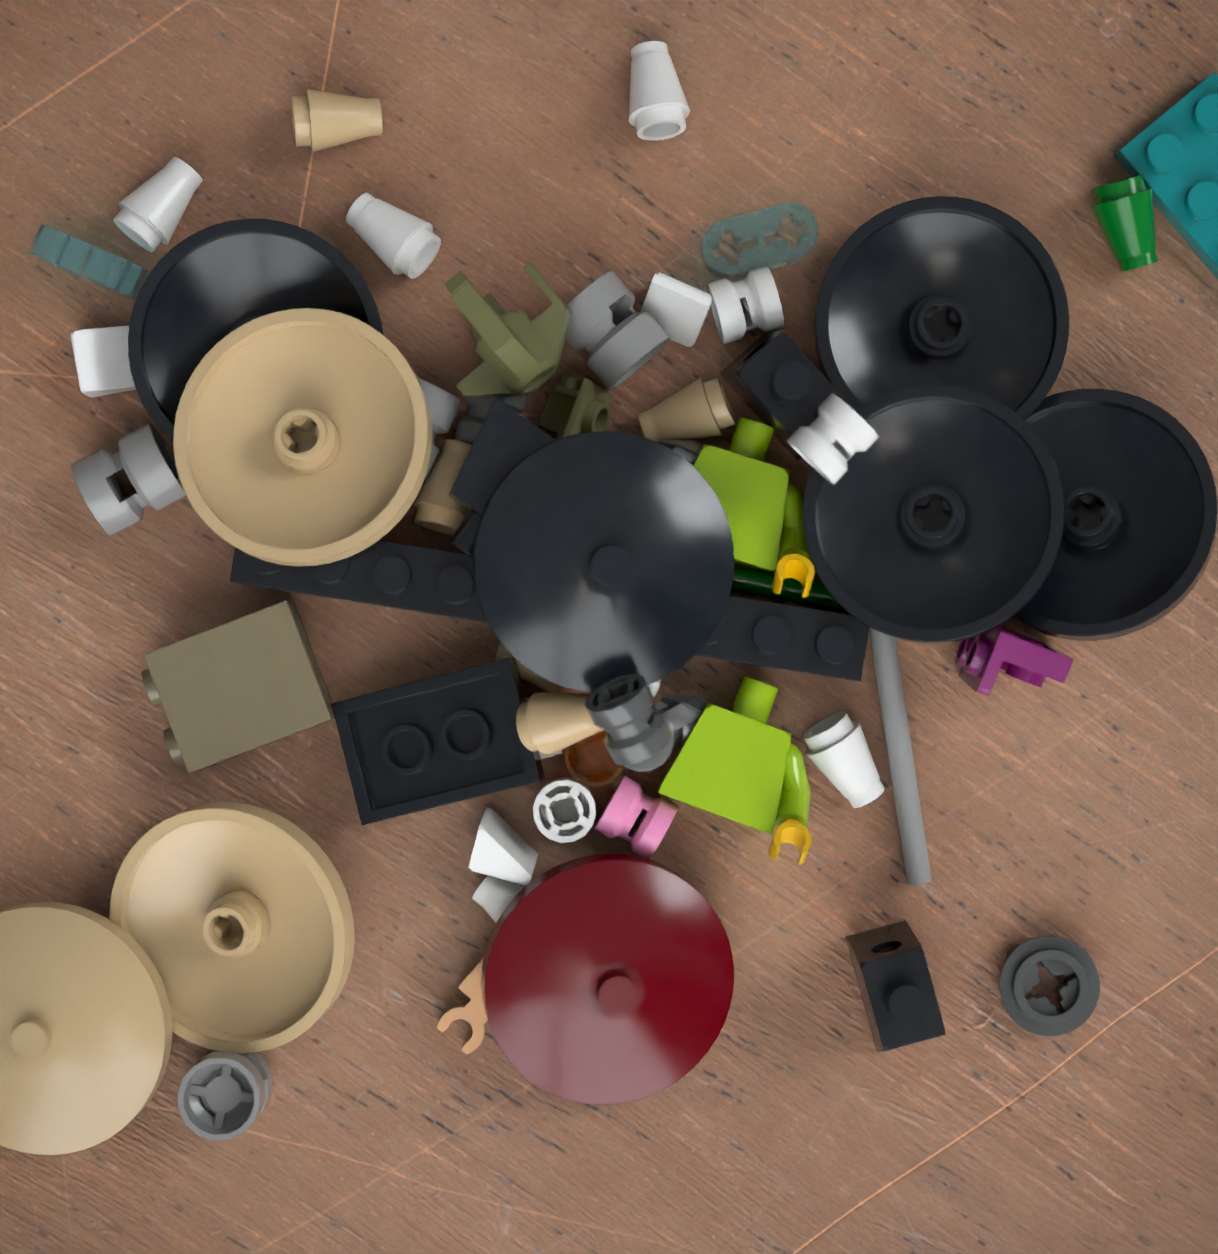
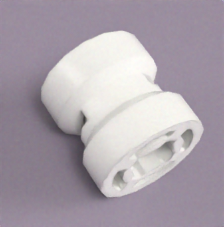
M768 266L749 271L746 278L740 281L731 282L724 278L707 283V292L713 298L711 310L723 344L740 340L746 331L755 328L768 332L784 327V316L779 294ZM740 299L742 300V304H743L745 313H743V309H742V305H741Z
M831 393L818 407V417L810 426H800L787 442L820 475L835 485L847 472V461L856 452H866L879 436L848 404Z
M571 777L555 778L546 783L536 796L533 806L534 822L539 831L548 839L560 843L574 842L584 837L593 826L596 816L595 797L590 788L581 780Z

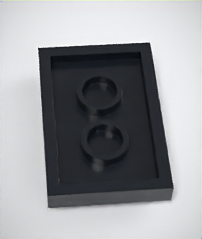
M515 657L331 703L362 825L546 779L539 751L533 752L528 750L521 742L517 732V710L523 702H526Z

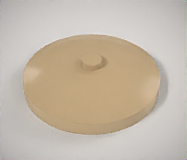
M300 308L277 311L251 320L230 332L203 357L193 371L180 398L175 417L173 434L175 465L185 495L193 509L207 526L235 548L255 558L279 565L316 566L332 563L357 554L376 543L390 532L413 504L426 477L431 457L432 422L430 409L420 380L411 365L396 346L370 325L351 316L325 309Z
M237 802L204 803L182 810L152 827L135 843L123 860L112 888L109 920L132 936L155 965L167 992L171 1008L172 1032L198 1046L215 1051L244 1054L266 1051L284 1045L307 1031L331 1008L347 981L354 954L355 931L351 904L345 886L334 865L320 846L295 824L269 810Z
M60 902L26 903L1 910L0 1145L19 1152L38 1155L68 1154L96 1146L122 1130L144 1109L158 1089L166 1072L172 1045V1016L167 992L161 976L147 953L132 936L114 922L91 910Z

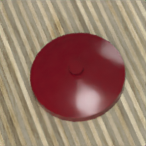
M606 853L589 855L562 863L544 872L525 886L507 905L495 924L485 950L481 976L482 999L491 1030L502 1052L510 1063L534 1085L550 1094L578 1103L593 1105L627 1103L643 1099L671 1086L690 1072L710 1050L721 1032L731 1005L734 988L733 956L726 931L718 915L705 897L682 875L665 865L639 856Z

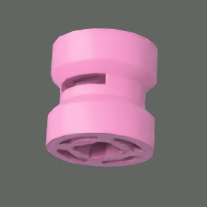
M624 775L603 810L594 830L610 839L618 836L630 842L633 852L646 859H650L667 832L679 806L664 797L653 799L644 794L641 784ZM645 809L646 812L637 828H632L641 810Z

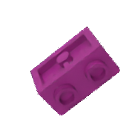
M998 626L979 636L962 640L956 653L955 664L962 666L959 678L974 691L989 696L1000 668L1005 670V673L1009 676L1042 687L1045 677L1064 683L1074 659L1049 644Z

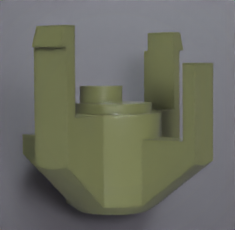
M530 262L523 268L552 302V305L533 321L525 311L517 312L516 310L506 312L490 292L482 297L462 271H459L444 284L452 294L450 298L473 325L474 328L471 334L477 342L475 351L483 360L482 364L456 385L467 398L527 395L544 384L556 372L559 366L572 312Z

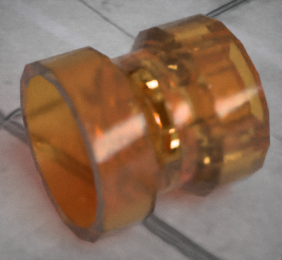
M605 731L597 732L565 748L564 761L568 772L575 780L586 786L600 787L610 784L621 775L625 767L613 762L604 744Z

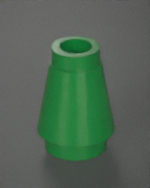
M1142 174L1093 188L1096 203L1090 206L1116 260H1118L1121 272L1157 262L1152 187H1145Z

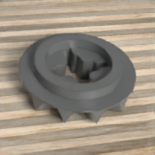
M1056 935L1026 938L1023 944L1006 955V962L1001 975L998 977L1001 1004L1006 1012L1020 1027L1041 1036L1064 1035L1080 1027L1093 1013L1100 993L1098 971L1089 954L1073 941ZM1038 962L1053 976L1061 974L1066 976L1072 973L1071 976L1064 978V982L1056 987L1058 994L1056 1000L1060 1006L1058 1009L1043 994L1032 995L1030 993L1026 996L1024 995L1032 991L1031 987L1039 983V976L1037 974L1039 968L1036 964Z

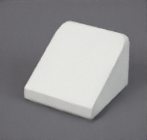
M659 272V274H654L641 312L648 311L669 335L670 340L686 347H692L709 313L713 298H711V294Z
M129 326L82 329L70 332L81 392L86 396L93 398L136 390L128 356Z
M486 807L478 828L468 868L477 873L526 886L531 881L538 853L494 810Z

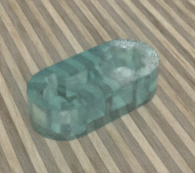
M783 203L723 219L713 224L706 232L701 247L702 261L706 269L714 276L727 280L745 277L749 271L766 266L771 270L794 264L805 259L813 250L819 234L818 223L810 210L797 203ZM790 218L793 227L804 226L806 233L800 236L798 248L789 249L785 240H777L765 244L763 237L778 232L781 227V219ZM724 234H730L734 243L754 239L756 245L755 247L742 250L739 253L738 264L729 265L725 256L715 257L712 250L720 246L721 236Z
M42 224L28 252L31 256L51 266L136 301L142 285L150 274L148 270L131 261Z

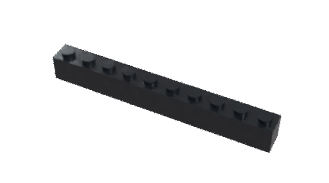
M378 540L363 551L339 561L316 566H288L263 561L237 548L234 551L230 582L488 623L476 594L473 578V558L467 554ZM730 596L717 628L695 656L861 681L869 627L848 614Z

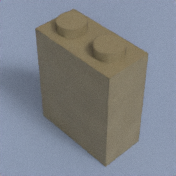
M285 600L144 654L149 668L141 672L145 690L154 706L163 705L170 724V728L164 730L167 748L177 765L185 764L188 774L206 769L335 719L331 704L333 703L295 602Z

